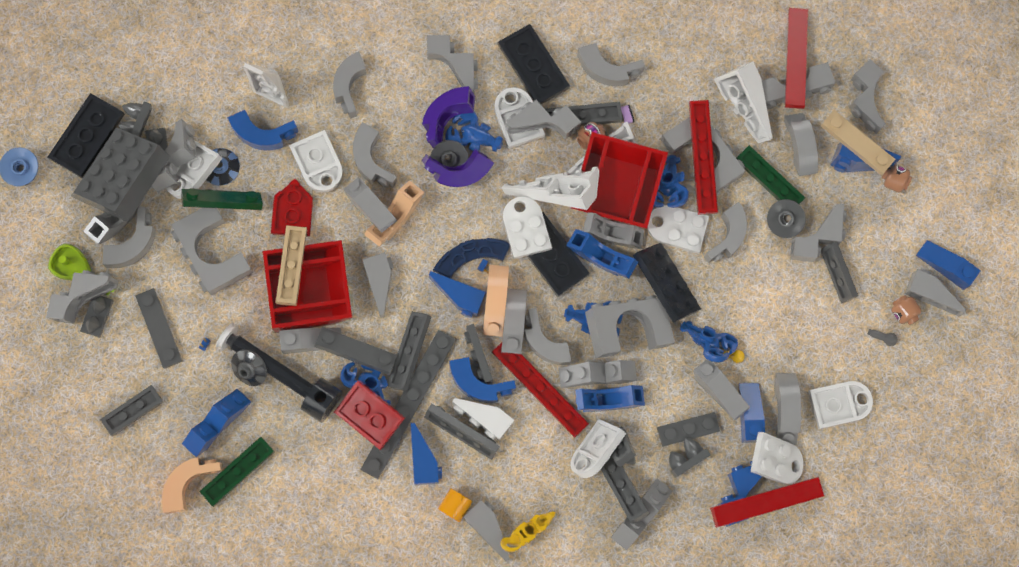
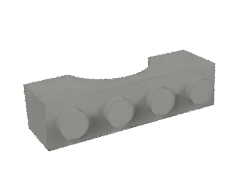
M828 62L812 66L807 71L805 99L812 97L814 93L826 94L831 91L835 80ZM775 77L762 80L767 109L774 108L781 102L785 104V85L778 82Z

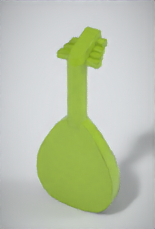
M63 243L58 246L48 262L49 271L54 276L63 280H72L74 273H82L83 270L92 272L85 255L80 249L71 244ZM115 289L106 293L105 295L108 296L111 292H114Z

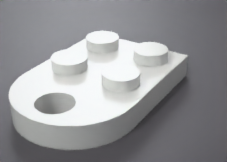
M520 88L505 89L495 100V114L508 149L545 137L543 129L514 134L506 130L507 119L514 113L516 115L522 111L521 108L526 103H532L529 94ZM509 94L516 97V100L512 103L505 100V97Z
M325 130L289 145L304 180L311 189L317 192H329L340 184L343 176L342 166ZM324 177L332 178V183L328 186L323 185L321 181Z
M195 140L196 158L177 167V183L166 188L172 196L181 199V189H199L222 160L218 153ZM181 184V187L176 190V187Z
M517 197L509 201L503 211V223L513 259L552 250L543 214L537 202L528 197ZM517 203H522L526 209L523 212H517L514 206Z
M664 205V207L655 208L652 211L647 229L650 236L659 243L699 254L709 216L697 215L693 211L678 207L670 208ZM655 217L661 218L662 226H654L652 219Z
M848 381L808 391L818 430L861 420L870 413L873 405V398L869 389L856 381ZM858 394H863L866 397L864 405L858 403Z
M598 419L573 454L571 459L572 471L581 478H589L595 475L609 460L611 454L621 443L626 433L622 429Z
M758 432L750 472L781 484L796 482L803 471V457L800 450L791 443L767 433ZM792 462H793L794 465H795L794 471L792 470V467H791V466H792Z

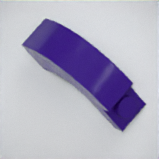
M469 86L454 88L443 93L428 107L422 125L427 131L426 140L432 148L442 142L445 125L450 119L460 114L474 113L475 95Z
M474 149L466 162L455 167L445 166L427 154L422 159L425 165L424 168L432 174L436 172L434 175L436 182L449 187H464L476 183L489 172L494 164L491 158L477 149Z

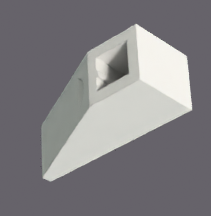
M454 398L452 404L455 405L453 409L461 416L466 414L470 418L468 421L476 428L481 426L486 430L484 434L492 440L497 439L499 441L514 423V419L498 407Z

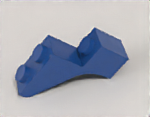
M238 389L234 390L212 406L205 419L190 430L182 445L195 457H198L251 404V401Z
M743 465L731 468L732 473H729L728 477L736 497L734 498L733 494L721 498L722 502L718 505L746 498L747 494L762 476L750 472L751 466L743 468ZM741 521L726 525V527L739 523Z

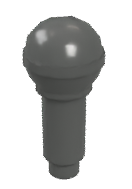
M869 329L867 333L873 338L884 341L888 346H894L898 341L894 333L885 334L874 329Z

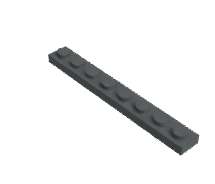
M440 330L437 331L411 378L407 392H403L395 406V409L406 417L382 450H379L376 446L372 447L360 469L361 471L379 479L456 339Z

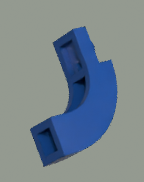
M246 110L227 117L237 137L246 145L258 150L270 151L283 148L282 140H290L299 132L294 120L272 130H263L251 122Z
M575 229L566 245L586 261L615 276L620 275L629 279L638 264L635 258L608 248L591 234Z
M469 357L449 361L455 384L466 396L483 403L498 402L497 394H501V397L513 394L512 391L516 390L515 380L498 384L480 382L472 373Z
M639 385L601 390H575L577 409L583 410V412H601L645 406L643 386Z

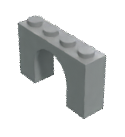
M690 117L662 135L661 142L671 155L692 143ZM711 125L712 146L717 156V166L714 169L717 194L741 178L746 171L744 170V164L733 155L732 148L723 142L721 133Z
M201 208L171 224L174 229L171 234L176 242L180 241L183 245L180 250L185 259L190 258L192 264L189 266L194 275L199 274L202 280L199 284L204 293L208 291L210 295H213L253 272L242 252L219 264H209L199 258L197 246L202 236L225 223L217 208Z
M656 295L645 297V300L640 301L638 298H632L627 300L626 303H621L620 300L613 301L606 306H603V303L592 305L591 309L585 312L595 358L614 356L621 352L616 324L620 315L624 314L631 315L641 322L649 350L668 347L675 343L669 316L660 300L656 298Z

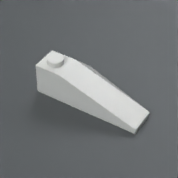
M754 62L742 65L715 78L714 80L722 97L726 101L730 99L736 107L733 111L736 115L740 114L745 119L744 126L759 144L771 140L772 132L762 80Z
M245 63L243 67L252 91L288 108L289 103L278 72L270 67L266 69L262 66Z

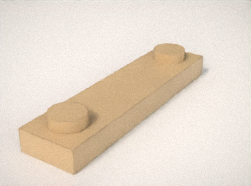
M833 110L822 123L821 127L881 176L895 161V158L837 111Z
M286 226L276 304L297 306L307 234L306 227Z

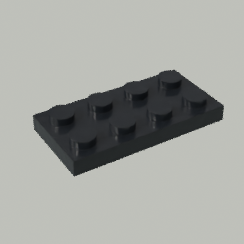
M531 24L498 41L497 45L533 101L537 100L540 104H543L570 88L568 81Z
M90 93L47 158L78 177L83 178L125 115L124 112Z
M542 212L552 250L527 257L555 295L559 297L589 276L590 273L575 253L566 246V241L545 213Z
M662 243L638 251L633 255L673 323L701 310L696 298L691 293L687 283L680 275Z

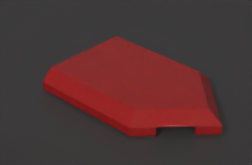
M296 178L283 190L274 195L271 224L272 235L285 236L286 226L306 227V237H310L313 197L301 186Z

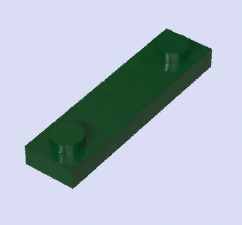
M750 145L736 158L744 164L745 170L778 201L789 199L800 204L805 199L792 184Z
M181 189L182 207L262 210L263 207L260 192Z
M260 436L199 492L212 507L216 506L275 451Z

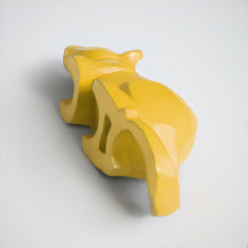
M551 511L535 515L529 522L521 523L513 530L510 537L501 540L500 545L502 549L507 552H514L520 549L521 546L530 543L537 534L546 529L556 512ZM507 544L514 545V546H516V547H515V548H511V547H508Z

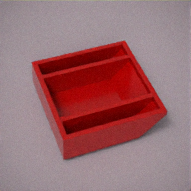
M591 132L581 170L582 172H588L592 170V167H598L597 198L587 210L571 208L586 213H595L601 217L647 229L668 152Z
M342 240L305 245L297 306L276 304L283 248L262 251L271 325L274 333L283 330L334 325L352 318Z

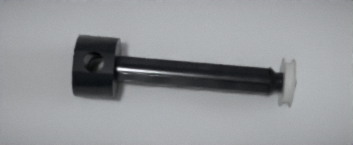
M231 323L225 328L216 343V348L220 346L221 351L230 346V349L235 352L239 350L255 352L263 359L267 367V374L305 398L301 405L302 411L320 423L327 419L339 402L343 393L342 390L324 378H320L314 385L244 339L241 335L236 336L239 326L234 327V323ZM322 397L326 398L322 403L317 402Z

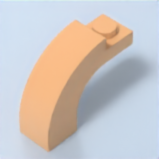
M409 180L398 190L388 208L397 221L382 233L374 225H371L364 235L379 247L386 240L389 241L411 216L425 192Z
M489 265L483 335L503 336L509 266Z
M197 457L187 460L175 468L167 478L163 488V513L170 514L187 511L185 492L189 483L198 476L223 471L222 463L214 459L204 461V465H202L201 459Z

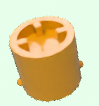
M450 488L438 509L454 520L461 522L473 501Z

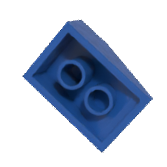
M841 142L837 145L830 164L836 171L841 173L875 171ZM885 150L888 154L895 158V161L889 167L890 169L891 166L895 165L900 160L901 156L888 150Z

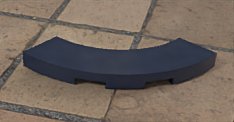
M494 238L465 241L446 252L437 262L433 271L451 279L461 266L475 259L491 258L503 262L510 244Z

